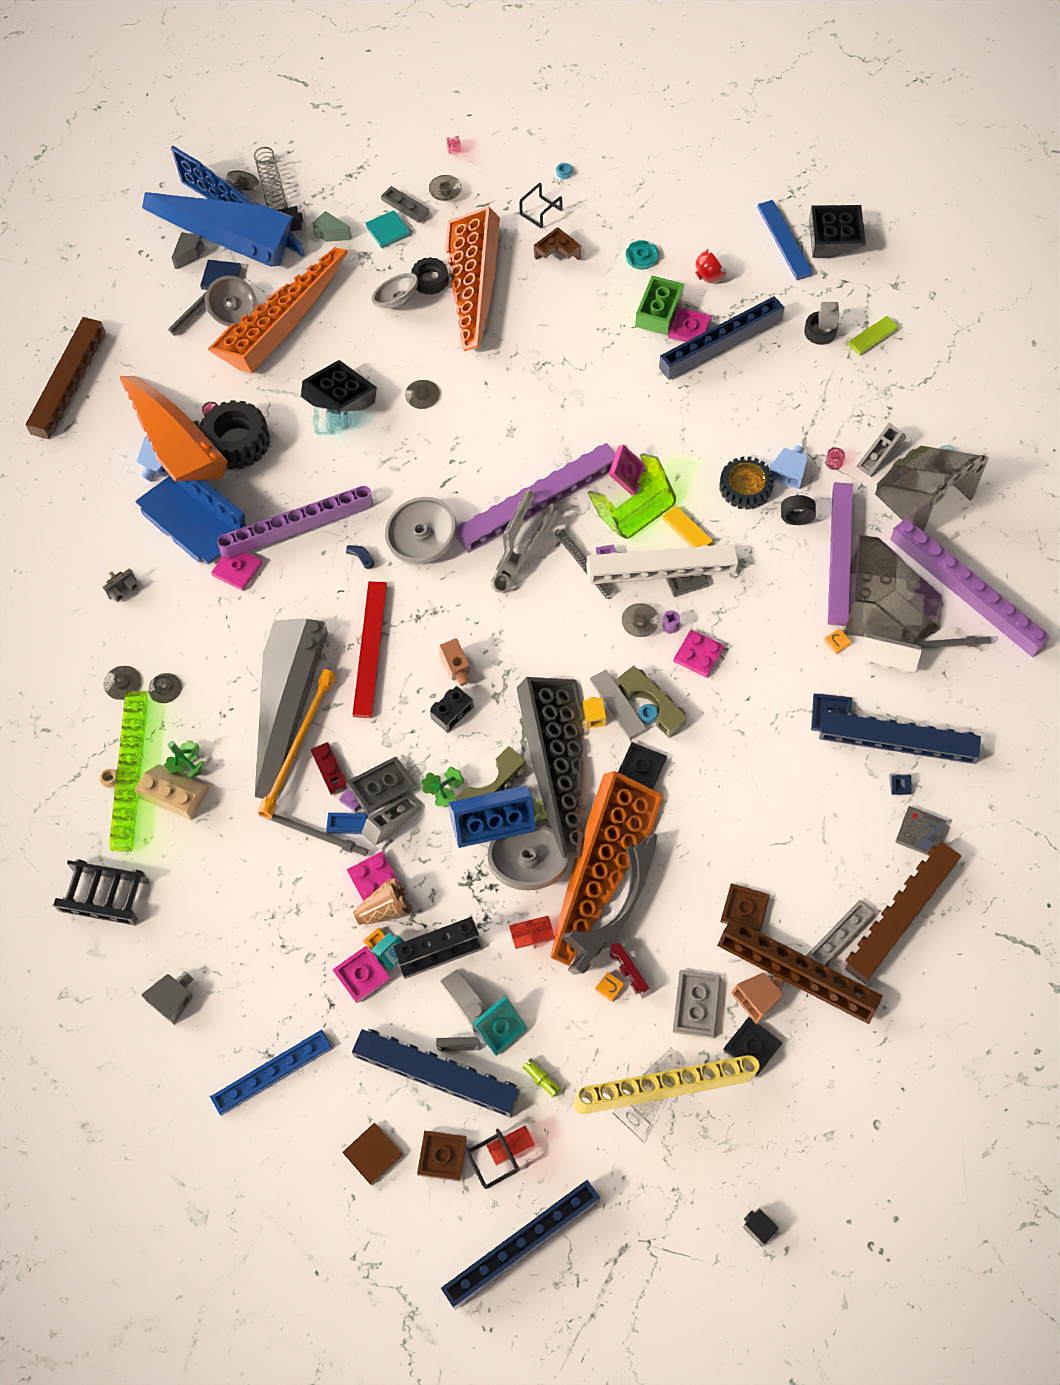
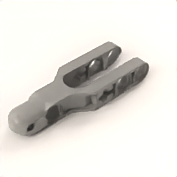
M530 489L522 496L502 535L504 553L491 580V587L497 593L507 591L511 587L525 558L539 552L559 512V507L550 504L546 508L524 553L516 554L513 552L515 548L514 540L524 522L523 518L527 510L532 507L531 503L536 495Z

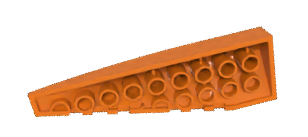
M334 247L318 259V264L310 265L306 268V273L302 276L298 274L294 277L293 283L290 285L286 283L266 298V303L258 304L254 307L255 311L249 316L245 314L240 318V323L237 325L233 323L208 350L238 370L252 374L310 310L348 253L347 249Z
M616 771L603 774L582 837V856L575 859L554 938L551 959L570 966L577 952L561 938L565 932L571 933V931L591 932L592 925L602 914V909L610 901L624 878V873L630 867L626 849L629 845L634 847L636 843L640 844L645 836L651 834L664 795Z

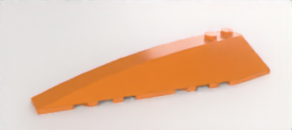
M490 206L448 221L446 252L449 253L447 260L451 268L449 271L452 276L451 283L454 301L457 304L456 312L459 315L458 324L461 328L460 336L464 351L480 346L492 297L500 217Z
M120 376V381L125 391L128 392V398L133 402L132 407L134 410H137L138 420L143 430L147 432L146 437L152 443L151 448L156 452V459L174 481L222 479L228 461L194 422L166 396L139 377Z

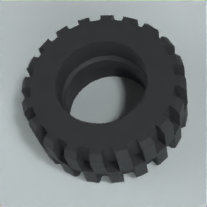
M230 400L228 403L224 401L219 406H213L212 410L207 411L204 415L205 418H202L199 429L228 461L226 467L228 469H235L237 467L243 469L244 466H251L255 461L258 462L262 458L261 455H265L270 444V434L262 411L259 408H255V405L247 404L246 401L241 400L239 402ZM243 428L249 430L246 436L237 441L221 440V437L231 429Z

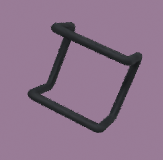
M542 183L534 186L519 201L520 215L539 228H543V215L550 208L555 207L559 211L563 209L562 196H559L553 202L542 196ZM538 187L539 197L550 204L540 213V224L523 213L522 203Z
M499 1128L496 1129L497 1134L470 1149L464 1146V1151L484 1189L494 1186L520 1170ZM499 1138L515 1169L486 1184L471 1152Z

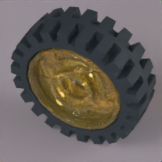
M742 456L740 460L734 458L733 462L729 461L727 466H724L720 476L719 489L727 503L731 501V506L734 507L737 504L739 509H742V506H745V510H749L750 506L752 509H755L757 505L759 507L762 506L763 502L766 503L768 498H770L774 483L772 470L769 471L768 465L765 466V462L761 461L758 463V458H755L753 461L750 456L747 457V460Z

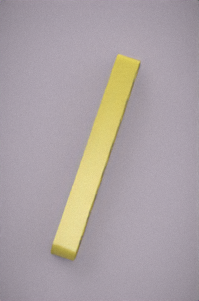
M742 1056L585 1086L579 1090L574 1101V1107L581 1114H590L747 1083L753 1079L759 1070V1062L753 1056ZM684 1078L689 1079L691 1083L687 1082ZM664 1082L669 1083L671 1087L665 1085ZM644 1086L649 1087L651 1091L646 1090ZM623 1090L629 1091L631 1095L626 1094ZM603 1094H607L611 1099L605 1098ZM582 1098L588 1099L590 1103L584 1102Z

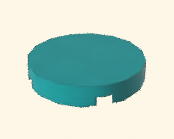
M646 240L632 242L625 251L628 265L639 270L653 267L657 263L659 256L656 245L650 244Z

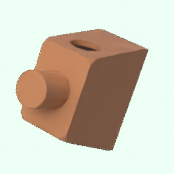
M454 638L440 644L439 657L452 681L457 679L460 686L470 683L467 675L469 674V663L458 639Z
M760 973L738 983L731 994L752 1020L758 1024L783 996L779 989L784 986V982L776 976L770 979L766 973Z

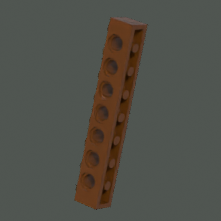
M733 918L728 922L717 944L718 947L867 1024H870L883 995Z

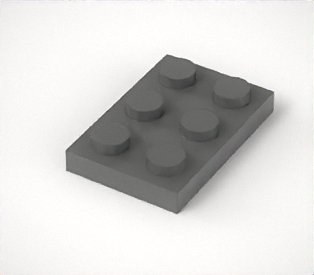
M396 756L346 781L347 788L367 815L417 789L416 782Z

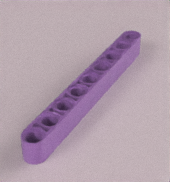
M834 482L828 625L847 626L853 483Z
M359 486L223 534L217 540L220 554L224 558H232L369 509L373 504L371 489L367 486Z

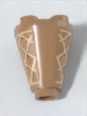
M390 878L353 911L359 925H369L406 917L412 913L413 907L409 901H406L404 895L407 893L403 884H398L396 878Z

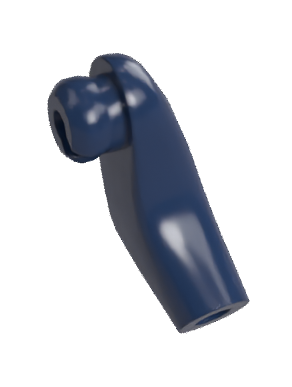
M347 545L346 554L357 556L366 569L374 567L375 561L365 547Z

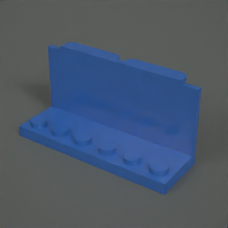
M169 475L135 500V503L141 507L142 515L166 536L170 535L174 543L194 560L200 562L202 559L208 565L221 556L217 543L218 538L223 534L246 527L244 513L205 480L175 482Z

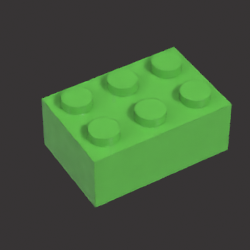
M651 275L636 312L635 327L668 336L677 309L683 298L684 283Z

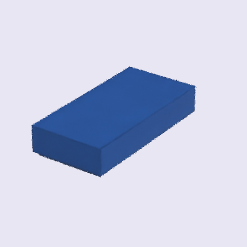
M328 812L326 832L329 834H361L368 815L363 813Z

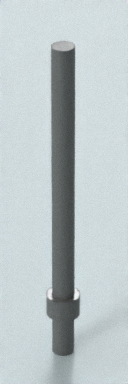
M974 635L958 639L906 643L919 645L921 649L966 645L967 647H976V645L991 644V637H975Z
M275 813L271 819H268L342 847L346 852H355L365 857L369 853V849L356 845L354 841L349 839L343 840Z

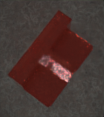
M549 915L509 925L515 949L532 945L535 949L537 944L555 939Z
M526 1125L503 1136L515 1160L518 1159V1155L535 1147ZM500 1139L486 1145L496 1166L510 1160Z

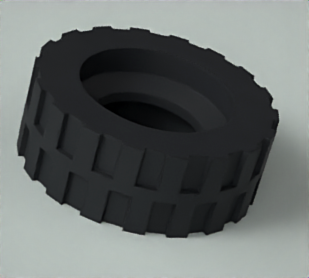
M429 257L418 260L411 269V273L415 274L418 278L416 290L419 293H424L425 295L438 294L448 285V268L438 258ZM433 271L437 272L438 278L426 281L422 279V274Z

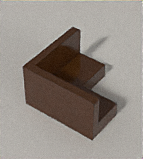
M559 227L534 244V258L536 260L541 256L547 258L556 250L560 251L568 259L572 256L577 260L581 258V245Z

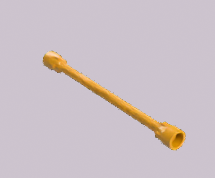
M324 669L318 680V691L275 781L276 783L270 794L264 797L258 808L257 813L262 817L271 819L275 812L278 793L319 707V703L324 693L331 689L337 677L330 670Z

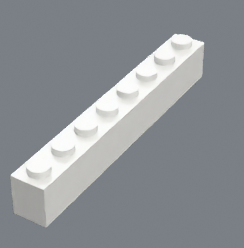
M721 544L717 546L704 545L701 547L678 549L667 548L665 550L651 549L640 552L593 554L587 556L586 568L589 584L676 578L680 576L689 577L690 575L701 576V574L735 573L738 561L734 544Z

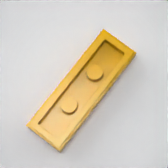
M677 506L662 516V519L691 547L711 546L713 544V540Z

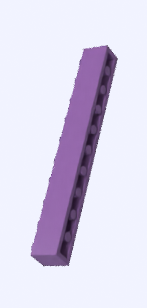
M608 443L595 447L593 451L581 455L577 460L567 463L563 468L551 472L547 477L537 480L533 485L521 489L517 494L507 497L503 502L493 505L487 511L475 515L473 519L461 523L457 527V539L466 551L470 553L505 532L522 496L528 489L535 492L536 495L531 503L532 507L527 510L523 521L545 510L550 504L561 501L610 473L616 453Z
M905 518L893 529L890 540L1028 655L1033 658L1045 647L1050 638L1046 631L909 519Z

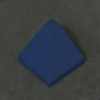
M889 774L891 795H911V774Z

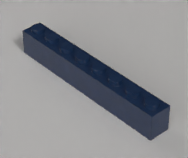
M773 296L660 355L659 369L670 380L782 321L785 307Z
M834 710L823 712L818 738L820 740L975 764L979 759L981 736L975 735L973 732L960 733L953 729L941 730L936 729L934 726L922 727L910 722L903 724L897 723V721L892 719L884 721L878 720L873 716L865 718L859 717L854 713L840 714Z
M370 1028L368 1030L361 1029L351 1052L354 1058L511 1118L520 1095L516 1084L505 1081V1083L499 1082L497 1077L491 1074L481 1075L477 1073L475 1068L470 1066L460 1067L456 1061L449 1058L442 1060L431 1051L421 1052L413 1044H400L398 1039L392 1036L382 1037L376 1030Z
M588 1179L442 1286L441 1290L453 1309H458L600 1203V1196Z

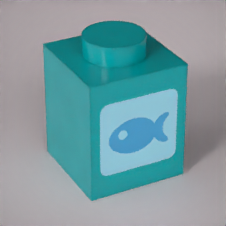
M388 933L371 951L384 966L392 969L399 962L393 946L405 941L398 935L395 937Z

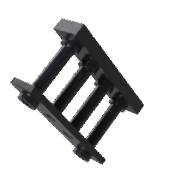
M81 859L67 861V865L74 872L66 896L63 899L55 898L53 906L58 912L136 926L138 918L132 910L139 883L149 884L150 881L143 871L137 869L127 871L93 865ZM82 872L93 874L85 900L82 902L75 901L73 898ZM101 876L110 877L112 880L104 904L101 906L94 905L93 900ZM120 879L131 881L124 907L115 909L112 904Z
M472 916L393 946L404 979L482 950L477 938L479 933Z

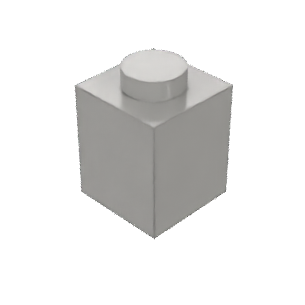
M821 302L818 314L819 329H837L840 316L839 302Z

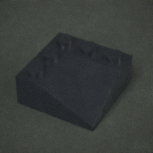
M811 205L809 228L812 258H830L866 245L862 205Z
M337 360L302 380L300 397L315 407L340 412L360 411L375 403L377 387L341 360Z

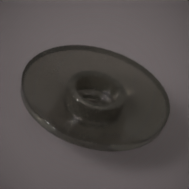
M231 171L226 177L229 183L241 191L254 190L259 186L257 177L245 171Z
M451 175L437 176L429 184V193L433 198L440 201L452 200L461 192L460 181Z
M416 380L405 391L406 401L410 406L417 409L432 407L440 397L438 386L430 380Z
M636 603L625 609L621 621L623 628L630 635L646 637L654 633L658 628L659 616L657 611L650 605Z
M123 665L113 668L106 674L103 687L106 694L112 699L126 700L133 697L139 691L142 680L135 668Z

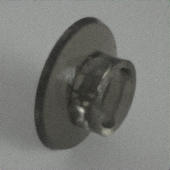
M162 673L155 676L148 686L150 698L157 703L172 702L180 695L182 690L180 679L171 673Z

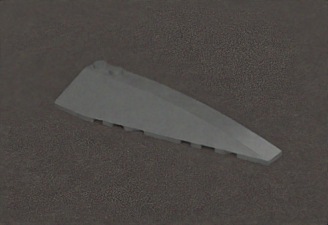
M306 618L274 620L263 651L255 798L264 799V797L270 794L291 749L327 638L328 631L326 623L323 621Z
M526 677L516 689L540 794L562 858H580L582 856V832H580L582 816L580 811L583 798H581V790L583 789V760H581V753L583 752L582 736L584 735V728L582 727V721L584 720V712L577 680Z

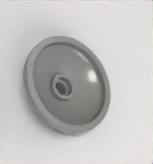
M402 273L386 280L374 291L372 295L373 304L379 308H393L403 305L417 289V276L413 273Z
M223 276L214 280L208 287L205 295V305L210 316L219 324L227 327L233 323L236 325L240 323V318L245 314L248 316L255 311L254 307L257 305L252 287L243 279L235 276ZM230 302L232 307H228L226 303Z

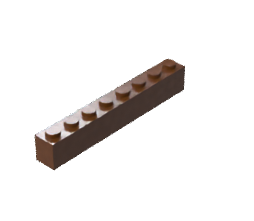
M82 317L25 424L30 435L50 439L51 435L56 431V426L59 420L62 419L66 407L70 404L73 393L77 391L78 384L84 377L86 368L91 364L94 353L97 352L101 340L105 337L106 331L102 321Z
M942 841L937 847L935 845L931 847L927 853L930 857L926 862L922 860L916 867L918 872L915 876L910 875L904 883L906 888L903 892L898 890L892 899L895 901L893 905L885 907L880 914L883 916L880 922L875 920L869 928V931H871L868 937L863 936L857 944L860 947L857 952L854 953L852 951L846 958L847 965L845 970L862 983H867L960 860L962 855Z

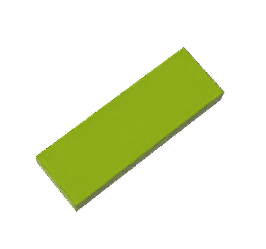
M885 316L848 342V346L860 356L897 331L898 325L888 316Z

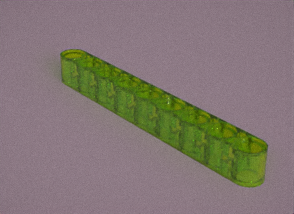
M147 691L125 692L109 838L111 852H129L133 850L138 806V794L135 788L141 776L148 706Z

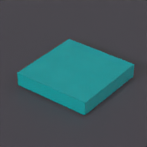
M395 210L365 223L366 228L380 248L410 236V231Z
M505 996L472 1023L496 1056L528 1028Z

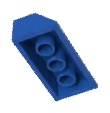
M526 785L448 802L450 819L458 848L536 831L532 795Z

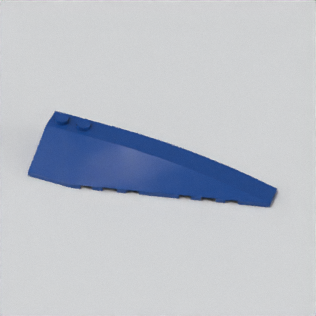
M171 146L182 184L207 199L260 205L197 159L177 147ZM289 231L286 247L303 257L305 255L303 244Z
M152 192L144 193L142 203L144 210L193 234L200 235L202 238L270 267L281 266L293 219L290 215L265 205Z

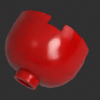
M708 248L697 257L695 261L697 271L695 274L700 281L703 279L707 283H716L726 277V273H722L720 270L722 268L721 264L712 252L709 253Z

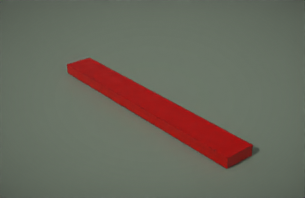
M368 581L352 716L355 718H372L387 582Z

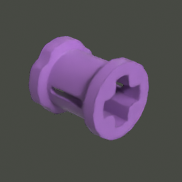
M673 610L667 611L663 616V630L668 634L676 633L679 629L680 615Z

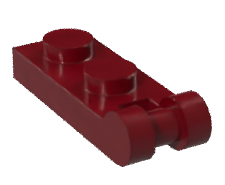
M326 742L310 749L330 795L336 794V791L340 789H347L346 779L329 743ZM339 780V782L332 784L333 781Z
M613 943L610 947L611 959L619 962V969L624 977L628 976L632 982L630 984L632 990L643 999L650 993L649 986L622 945Z

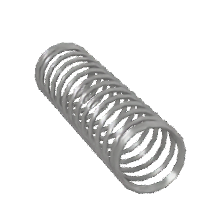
M260 147L254 152V160L266 206H271L270 208L278 206L288 208L274 151L270 147ZM261 149H269L272 151L262 152L257 157H255L256 153ZM263 153H271V154H272V157H271V156H266V157H270V159H268V160H266V161H260V160H262L263 158H266V157H262V158L259 159V160L257 159V158H258L261 154H263ZM274 163L273 166H272V165H269V166H265L264 168H261V167H260L261 165H268V164ZM275 167V170H269L264 173L261 172L263 169L267 170ZM273 172L277 173L276 175H269L267 177H263L264 174H271ZM274 177H278V179H272V180H269V181H267V182L264 181L265 179H271V178H274ZM276 181L279 182L278 184L265 186L267 183H274ZM280 186L279 189L267 191V188H274ZM279 190L282 191L280 194H273L271 196L268 195V193H274ZM280 195L283 196L282 198H277L272 201L269 200L270 197H277ZM280 200H284L283 203L270 205L271 202H278Z

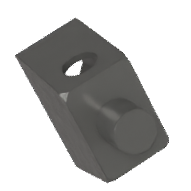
M185 971L177 980L170 974H166L141 996L149 1005L175 1025L193 997L186 988L194 979Z

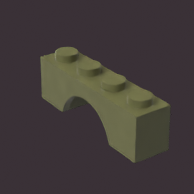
M633 665L617 678V686L629 700L645 698L655 704L658 709L656 727L668 738L686 725L687 716L685 711L677 707L669 695H664L660 691L659 686L655 682H651L642 669H638Z
M508 746L495 759L498 769L495 781L483 788L467 786L454 800L457 801L509 789L513 781L517 777L520 778L526 772V760Z

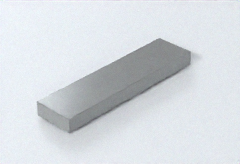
M606 669L590 677V682L600 697H602V700L629 740L646 732V727Z
M859 900L806 956L826 966L875 915V912L863 901Z

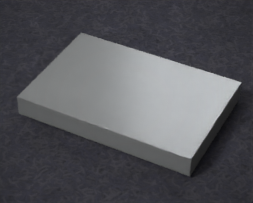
M679 970L672 1033L707 1038L715 1037L721 975Z

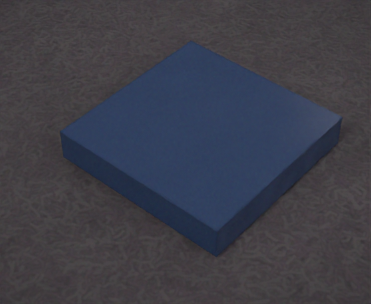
M208 260L200 284L201 289L207 290L214 280L223 276L238 277L241 264Z
M813 693L811 731L820 730L821 717L824 711L834 710L840 714L851 713L852 697Z

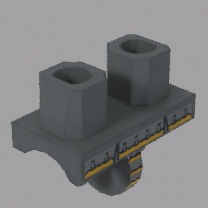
M130 568L123 573L120 571L116 575L113 571L109 572L108 574L111 578L102 587L109 600L114 599L116 602L124 598V593L122 592L124 589L128 588L130 591H135L139 588L134 573Z

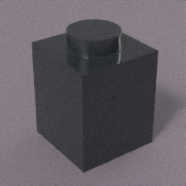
M297 206L277 210L293 217L290 227L291 232L302 230L303 216L302 212L298 213Z
M760 1208L756 1212L751 1210L743 1219L746 1223L742 1228L761 1247L779 1229Z

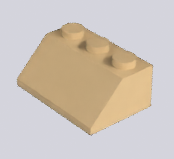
M158 764L143 774L135 791L140 799L192 820L210 786L179 772L172 774L168 771V768Z

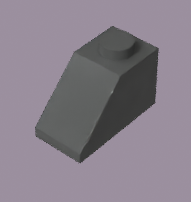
M181 232L171 257L175 269L184 267L199 259L200 254L204 251V243L200 235Z

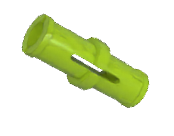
M532 1058L522 1066V1069L535 1080L534 1083L537 1086L540 1085L552 1098L562 1089L548 1076L549 1073L546 1070L543 1071Z

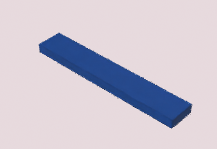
M774 200L759 203L757 208L795 279L800 280L812 276V270Z
M321 1029L214 1093L210 1098L219 1115L222 1116L333 1048Z

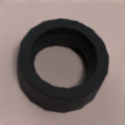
M819 311L813 312L806 319L804 328L806 338L818 345L832 342L836 337L838 325L837 329H831V331L826 333L816 332L812 329L811 325L819 323Z
M790 496L781 503V518L787 524L805 525L812 522L816 517V503L808 496Z

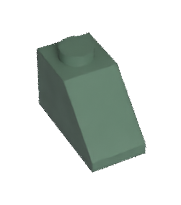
M327 211L323 212L312 222L315 236L326 242L350 240L352 238L350 226Z

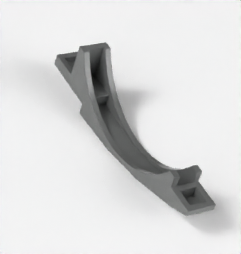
M655 833L645 836L640 844L636 843L634 847L629 845L626 849L630 865V885L626 900L619 913L608 924L596 931H571V933L565 932L561 938L579 953L567 969L572 975L584 974L590 968L591 964L589 963L591 960L597 957L603 948L611 947L628 921L644 887L658 837Z

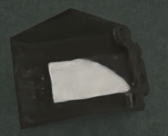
M921 445L917 449L910 450L903 459L899 458L894 462L893 467L877 483L875 495L902 521L907 518L924 532L933 506L943 499L951 485H954L970 501L973 499L989 457Z
M860 535L850 566V573L856 574L855 596L844 634L864 637V633L902 642L925 641L928 636L933 633L935 634L941 628L942 595L923 575L882 539Z

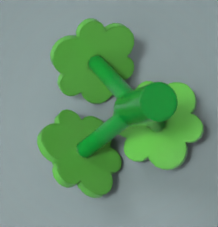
M188 740L186 743L181 744L180 748L174 741H170L167 744L169 749L175 754L174 757H167L166 763H164V767L168 768L170 773H181L188 764L192 768L187 774L189 778L193 775L196 777L201 774L202 766L205 762L200 761L196 765L192 763L194 759L199 757V745Z
M452 766L445 772L444 776L447 779L444 782L440 781L441 777L439 775H434L431 772L427 773L425 778L421 780L423 785L422 791L426 794L435 795V805L438 807H448V802L455 801L454 799L456 798L454 790L444 788L445 785L448 784L450 787L459 788L464 783L461 771L456 770Z

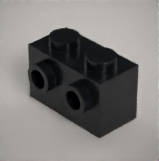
M456 685L453 689H449L439 702H435L431 706V720L448 733L474 708L473 699Z

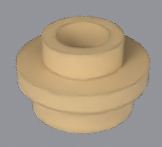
M105 769L100 775V783L106 788L116 786L120 780L118 772L114 769ZM109 777H113L112 780L107 781Z

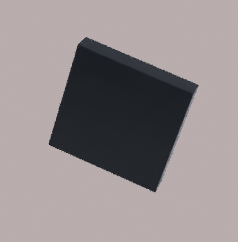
M631 742L618 773L653 790L668 756Z
M748 1016L723 1048V1051L732 1058L742 1056L755 1057L759 1062V1070L755 1074L757 1077L783 1042L761 1025L756 1024Z

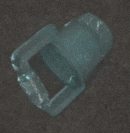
M314 408L313 426L316 434L332 435L335 434V430L349 429L351 427L350 411L340 412L327 409L326 426L328 431L319 432V409L325 408Z

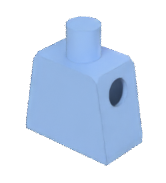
M145 435L137 463L144 468L140 477L150 482L154 473L165 476L167 471L156 459V452L151 448L152 443L148 441Z
M795 445L793 450L783 448L769 467V471L772 470L774 480L800 489L808 458L803 454L804 448L802 446Z

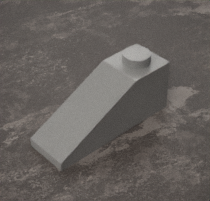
M889 422L856 467L871 477L906 438L904 432Z
M407 794L368 817L361 834L376 846L388 839L421 809V805Z
M455 970L441 979L440 983L472 1031L475 1032L477 1030L472 1023L484 1014L487 1009L460 972Z

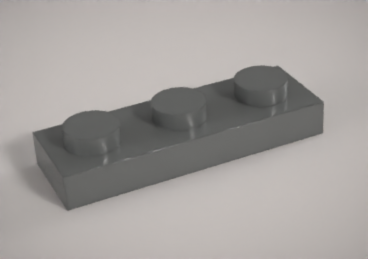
M392 186L381 195L383 202L418 223L429 214V208Z

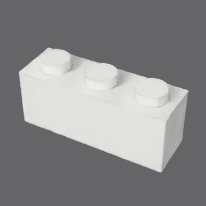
M864 633L859 659H862V662L866 664H873L874 662L881 664V667L887 669L895 667L899 668L901 672L911 673V671L916 672L922 650L919 645Z

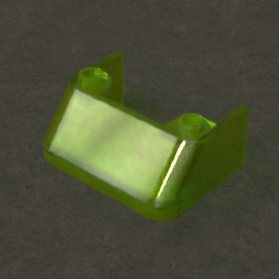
M645 453L640 454L646 471L640 475L638 480L641 491L616 509L611 502H608L604 494L594 491L587 492L598 516L619 537L631 538L676 503V495L658 456Z

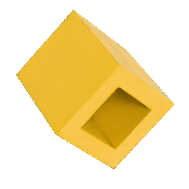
M589 697L583 700L586 728L606 726V715L602 697Z

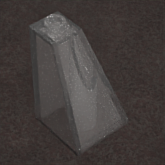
M670 1047L642 1075L684 1068L687 1061L680 1052ZM664 1082L665 1085L671 1087L669 1083ZM644 1086L646 1090L651 1091L649 1087ZM625 1091L626 1094L631 1095L629 1091ZM669 1098L615 1108L612 1114L645 1143L657 1124Z

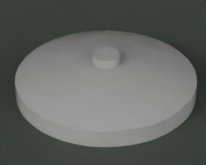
M418 497L408 500L395 509L387 521L385 527L387 546L397 559L405 563L425 564L432 562L446 553L453 544L457 533L456 518L450 507L437 498Z
M535 823L536 831L491 841L488 848V865L495 878L508 887L526 891L539 890L558 881L567 869L568 858H562L551 828Z

